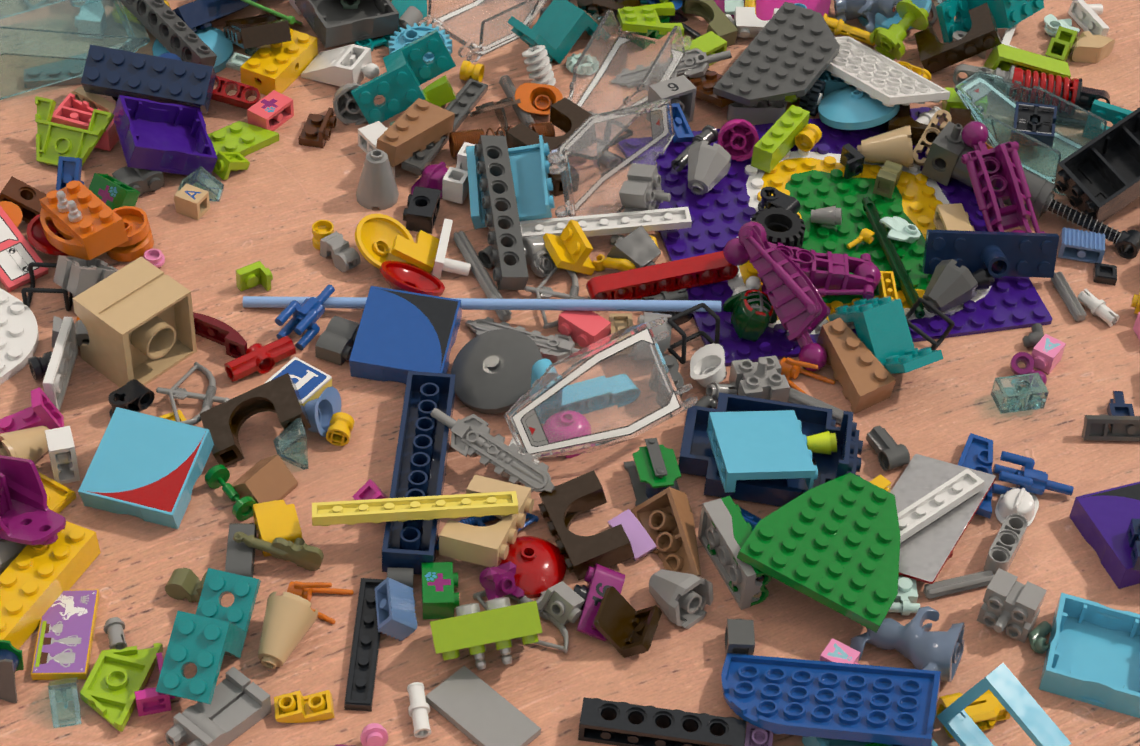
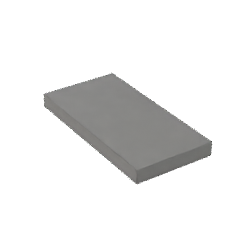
M465 665L426 695V702L478 746H527L541 734L539 726Z

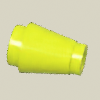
M826 431L806 437L807 448L812 453L831 455V452H837L836 433Z

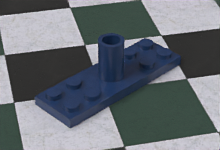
M927 230L922 272L923 274H933L936 266L941 261L953 259L957 261L955 265L959 268L963 265L971 273L980 268H987L990 275L996 278L1004 276L1053 278L1059 235L1050 233Z

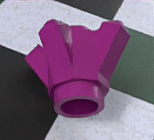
M511 561L497 567H487L482 570L479 580L482 587L485 588L488 600L501 598L508 594L519 600L524 597V591L515 585L514 575L516 574L517 566Z

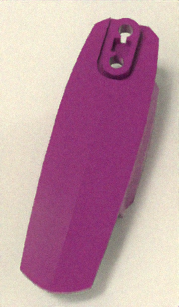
M0 455V539L27 545H48L54 543L58 539L57 533L65 529L66 519L48 508L47 494L34 462L30 459Z

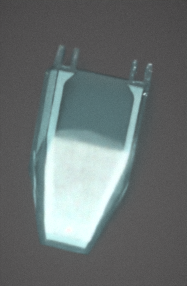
M982 71L976 72L955 86L954 90L966 108L971 110L974 120L983 123L987 127L988 141L993 148L1010 141L1018 142V155L1022 168L1054 184L1058 163L1106 130L1107 121L1041 87L1033 86L1028 88L1021 86L1022 82L1003 81L1004 77ZM1016 101L1057 106L1052 147L1013 128ZM1057 188L1055 189V193L1061 194L1063 196L1065 195L1064 193H1060L1057 190Z

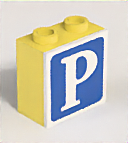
M294 357L265 382L267 383L288 373L297 387L304 406L308 401L319 398L327 387H332V376Z

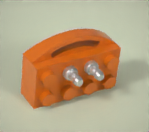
M70 181L66 184V187L58 191L52 190L46 194V197L40 199L42 206L40 221L44 234L51 245L68 255L90 261L129 241L123 219L80 181ZM48 223L54 229H56L65 239L55 235L48 228Z

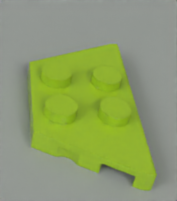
M237 121L208 134L216 155L218 152H239L242 156H247L279 141V134L277 132L242 121Z
M153 643L154 648L137 650V646L126 647L121 650H102L80 691L81 700L118 731L123 732L136 706L135 691L144 690L157 664L156 653L163 652V645L161 643Z

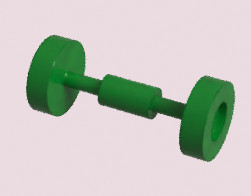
M221 464L213 466L205 475L207 485L212 489L223 486L222 490L232 502L236 501L232 513L238 520L244 521L252 517L253 504H257V502L251 496L240 499V494L230 483H226L230 477L229 470Z

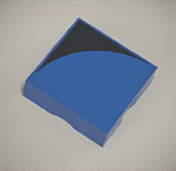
M371 286L349 359L351 376L406 384L408 371L447 374L450 351L456 341L462 317L461 300Z

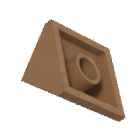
M277 454L257 462L236 480L232 486L240 494V499L251 496L257 503L282 500L298 486V482Z

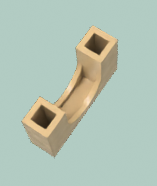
M474 475L466 489V494L516 491L518 514L507 516L493 515L501 519V521L490 526H473L448 520L439 535V555L486 567L499 566L502 560H506L510 544L515 543L519 528L522 529L524 527L527 513H531L533 510L534 499L531 498V488Z

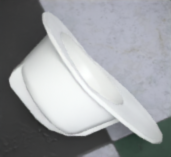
M714 343L705 345L698 349L691 357L690 376L701 386L707 387L712 382L719 384L726 378L725 352L721 345Z
M1010 487L1014 489L1001 494L995 508L996 518L1003 524L1009 514H1021L1027 519L1028 527L1033 522L1039 508L1038 498L1033 493L1027 492L1025 488Z

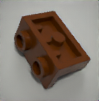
M329 107L325 116L309 114L299 136V145L324 148L326 141L330 140L331 129L336 126L337 118L334 116L333 108Z

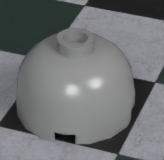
M347 83L335 92L333 110L337 118L344 124L356 123L355 125H360L367 121L351 94V91L361 86V84Z

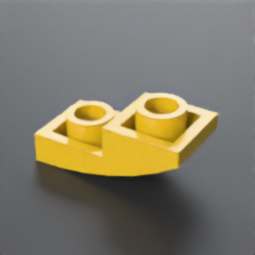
M299 690L274 697L275 719L277 722L307 723L335 718L333 698L330 690L303 696Z

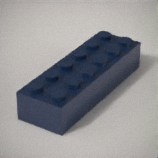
M90 44L81 84L85 92L116 98L119 95L148 99L159 103L198 107L202 113L208 114L216 73L213 66Z

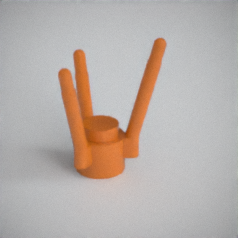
M784 357L780 361L781 375H785L791 388L805 393L791 381L792 378L796 379L800 373L832 385L835 384V381L801 368L818 369V365L794 360L789 357Z
M291 581L287 592L298 595L309 602L312 593L352 595L354 593L353 590L330 588L332 587L330 582ZM318 612L317 618L335 624L334 619Z

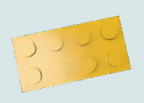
M289 28L291 41L262 46L240 67L241 83L256 87L259 93L266 96L273 90L282 94L318 55L317 38Z

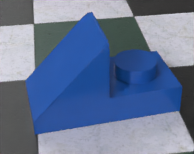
M665 104L667 134L671 135L674 143L691 142L694 135L680 104Z
M59 156L57 191L66 187L68 182L74 180L80 181L84 185V182L81 181V158Z

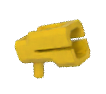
M987 690L964 709L981 731L993 729L996 722L1010 719L1011 716L990 690ZM959 692L939 697L936 710L937 715L963 694ZM944 727V729H945L947 735H948L950 738H954V737L949 733V731Z

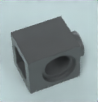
M727 619L725 654L753 655L755 648L754 621Z

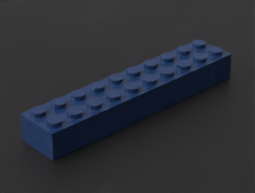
M408 371L390 498L443 495L451 429L433 418L431 412L434 408H437L451 418L453 417L456 374ZM440 518L386 522L382 546V572H387L388 567L414 568V574L422 575V563L435 562Z

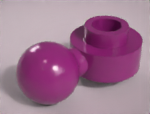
M1026 352L1016 353L1010 362L1012 372L1018 376L1027 375L1028 382L1033 388L1040 389L1045 386L1047 377L1042 371H1035L1033 369V357ZM1023 362L1026 367L1023 369L1019 368L1018 363Z

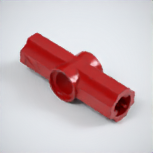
M289 336L282 337L265 346L256 343L247 349L245 355L225 363V371L232 382L256 371L260 374H265L273 369L276 362L296 354V348Z

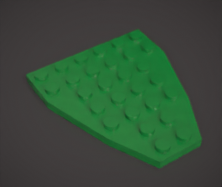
M851 472L809 489L761 519L740 549L737 559L877 633L898 594L900 529L895 495Z

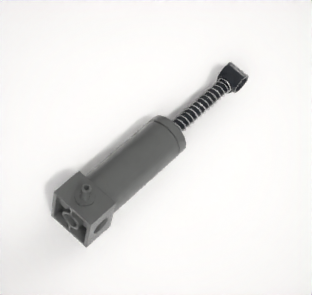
M950 121L932 142L921 174L945 186H948L951 180L955 179L973 188L966 164L961 162V157L967 152L974 151V148L967 146L963 142L961 135L963 128L961 124H954ZM1023 169L1037 220L1040 219L1043 213L1051 211L1052 214H1057V217L1061 216L1062 219H1067V222L1071 221L1072 224H1077V227L1081 226L1082 229H1087V232L1104 233L1105 239L1115 244V248H1117L1118 253L1123 258L1133 259L1140 251L1139 231L1123 230L1119 232L1118 229L1115 230L1113 227H1109L1108 224L1104 225L1103 222H1098V219H1092L1093 216L1090 218L1088 214L1084 215L1082 214L1083 212H1078V209L1074 210L1072 207H1068L1067 204L1064 205L1062 202H1058L1057 199L1054 200L1056 184ZM1010 198L1003 200L1005 205H1012Z

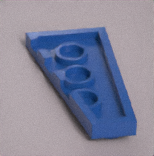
M970 433L958 465L993 475V440ZM992 486L975 513L989 519L992 514Z

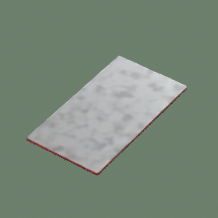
M915 454L890 492L895 495L897 513L967 469V467ZM968 468L985 481V488L900 543L899 575L928 584L934 583L995 482V475Z

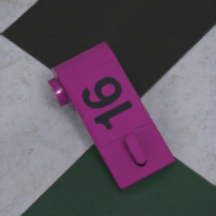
M596 563L594 567L589 566L584 577L589 591L576 631L605 642L607 639L595 627L594 620L606 589L613 586L621 594L625 575Z

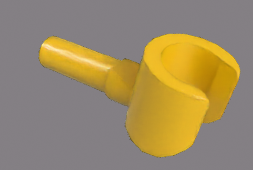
M867 228L862 229L859 237L848 243L846 247L850 249L862 241L871 244L874 241L872 236L875 232Z

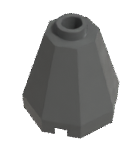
M953 259L943 260L936 266L923 295L927 302L942 313L971 300L977 294L975 289L978 287V282L967 267L962 265L959 268L956 266L957 261ZM924 305V308L928 312L934 313L932 310H930L927 306Z

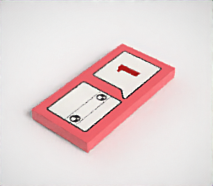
M0 206V281L7 291L11 292L31 282L28 269L29 263L44 262ZM33 267L35 279L48 274L49 269L47 267Z

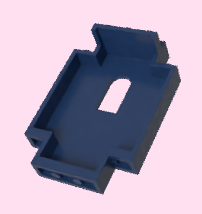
M719 392L717 409L688 405L678 466L680 473L706 477L704 495L722 498L730 496L735 500L782 507L808 491L805 478L737 480L735 492L725 493L707 434L709 412L794 410L797 420L801 421L802 434L806 435V437L826 431L836 433L837 452H831V455L812 453V460L818 468V478L814 480L813 488L850 472L855 475L856 472H860L862 458L857 457V455L862 453L863 441L859 440L860 430H856L857 423L853 422V412L844 411L841 427H835L836 419H832L833 409Z

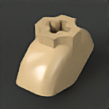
M1090 31L1082 32L1075 40L1072 49V60L1080 63H1099L1110 55L1115 40L1103 35H1093Z

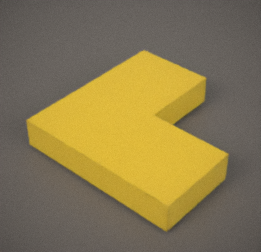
M420 230L414 243L397 234L393 242L391 254L430 273L434 268L440 239Z

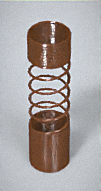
M551 121L531 123L529 125V128L532 125V130L540 135L555 137V129ZM499 127L496 131V136H498L499 129H501L503 131L504 136H506L504 129L502 127ZM481 128L479 130L450 132L449 148L452 158L457 157L464 142L478 144L480 135H485L484 130ZM488 128L486 131V135H488V131L491 130L492 134L495 136L494 131L491 128Z

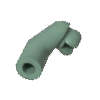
M1046 621L1041 622L1028 634L1031 649L1038 654L1045 653L1050 647V643L1046 644L1045 641L1047 639L1044 637L1051 632L1052 627Z

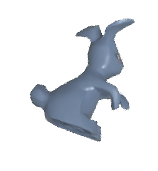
M834 0L835 16L837 20L843 19L845 24L847 20L864 17L868 22L865 29L871 33L875 29L876 13L884 15L887 19L893 18L898 13L896 5L902 0Z
M926 606L919 608L915 617L905 626L892 618H885L877 633L866 628V633L851 638L850 647L861 652L859 661L861 660L865 643L884 650L895 649L909 659L916 669L941 671V681L952 682L964 651L963 635L965 625L964 622L952 624L947 632L930 631L932 623L923 625V622L927 619L938 621L940 614L937 610Z

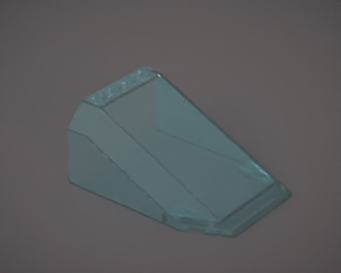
M0 0V100L83 76L90 44L136 52L140 47L150 42L148 33L144 25L119 0Z

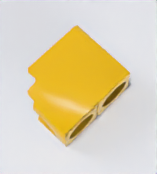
M284 500L253 504L254 524H256L259 539L271 543L275 538L279 537L294 543L296 538H302V531L294 504L286 505ZM262 551L264 557L272 556L270 553Z

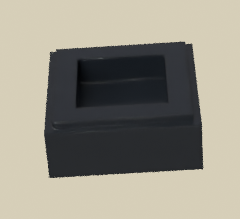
M1095 263L1093 282L1115 286L1117 282V266Z

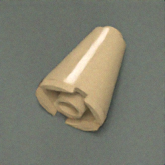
M910 125L861 140V145H857V150L865 156L864 162L885 164L886 160L901 164L903 167H914Z
M38 426L1 433L0 455L30 459L35 463L48 452L45 430L50 429L45 426Z
M277 591L272 592L267 599L258 658L261 660V664L269 669L283 666L318 617L317 608L315 611L310 608L311 602L290 592H283L282 596H275Z

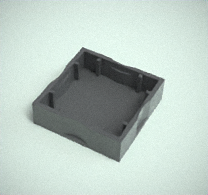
M295 0L296 6L325 48L394 34V31L398 32L399 12L390 0H360L358 9H343L340 0ZM344 0V1H346L347 4L350 5V4H352L354 1H357V0Z

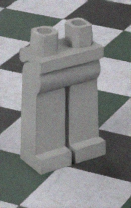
M232 667L226 672V678L215 687L211 705L197 702L194 706H189L182 714L179 712L173 717L174 726L165 733L166 742L170 746H180L183 742H186L187 746H227L271 713V697L254 682L251 683V680L235 667Z

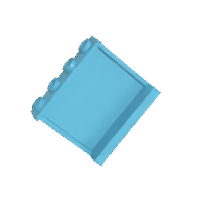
M539 135L540 144L508 148L520 221L551 218V209L555 208L554 197L550 195V191H553L552 178H548V173H552L550 160L546 159V156H550L549 145L544 143L542 135ZM474 145L467 146L466 153L471 219L474 228L478 229L486 227V209L482 207L484 194L483 191H480L479 187L481 174L477 173L478 157L474 155Z
M794 410L709 412L707 434L725 493L735 492L737 480L805 478L808 490L813 488L814 480L818 478V468L812 462V451L807 448L806 435L802 434L801 421L797 420Z

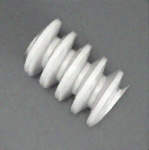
M544 45L530 47L522 53V57H528L524 60V63L529 65L526 67V70L531 72L528 75L530 79H533L531 83L554 86L556 79L554 78V72L551 70L552 65L549 63L550 59L547 56L548 52Z

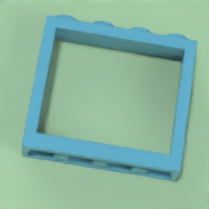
M1004 663L936 716L960 746H994L964 710L987 690H990L1036 746H1069L1072 744Z

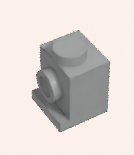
M561 581L547 589L538 609L547 611L564 626L569 622L574 623L578 620L582 613L580 609L585 600Z

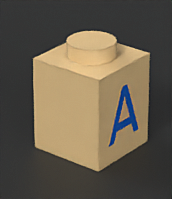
M186 183L174 195L176 212L199 220L210 209L209 191Z

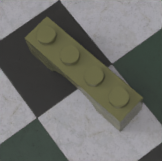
M682 0L683 3L680 9L685 14L701 16L709 23L707 33L712 31L726 40L727 47L735 44L738 29L717 6L714 0Z

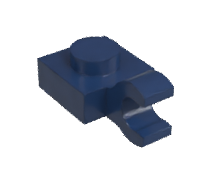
M1113 391L1114 399H1110L1108 404V415L1135 416L1132 404H1125L1123 391Z

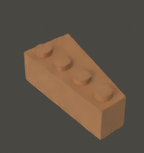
M418 98L377 139L376 149L386 152L390 165L395 167L412 157L414 152H421L426 149V145L431 142L437 143L443 135L449 136V133L453 132L455 113Z
M840 317L823 324L817 343L826 350L827 364L831 365L834 371V378L840 382L845 399H849L853 414L890 398L896 379Z

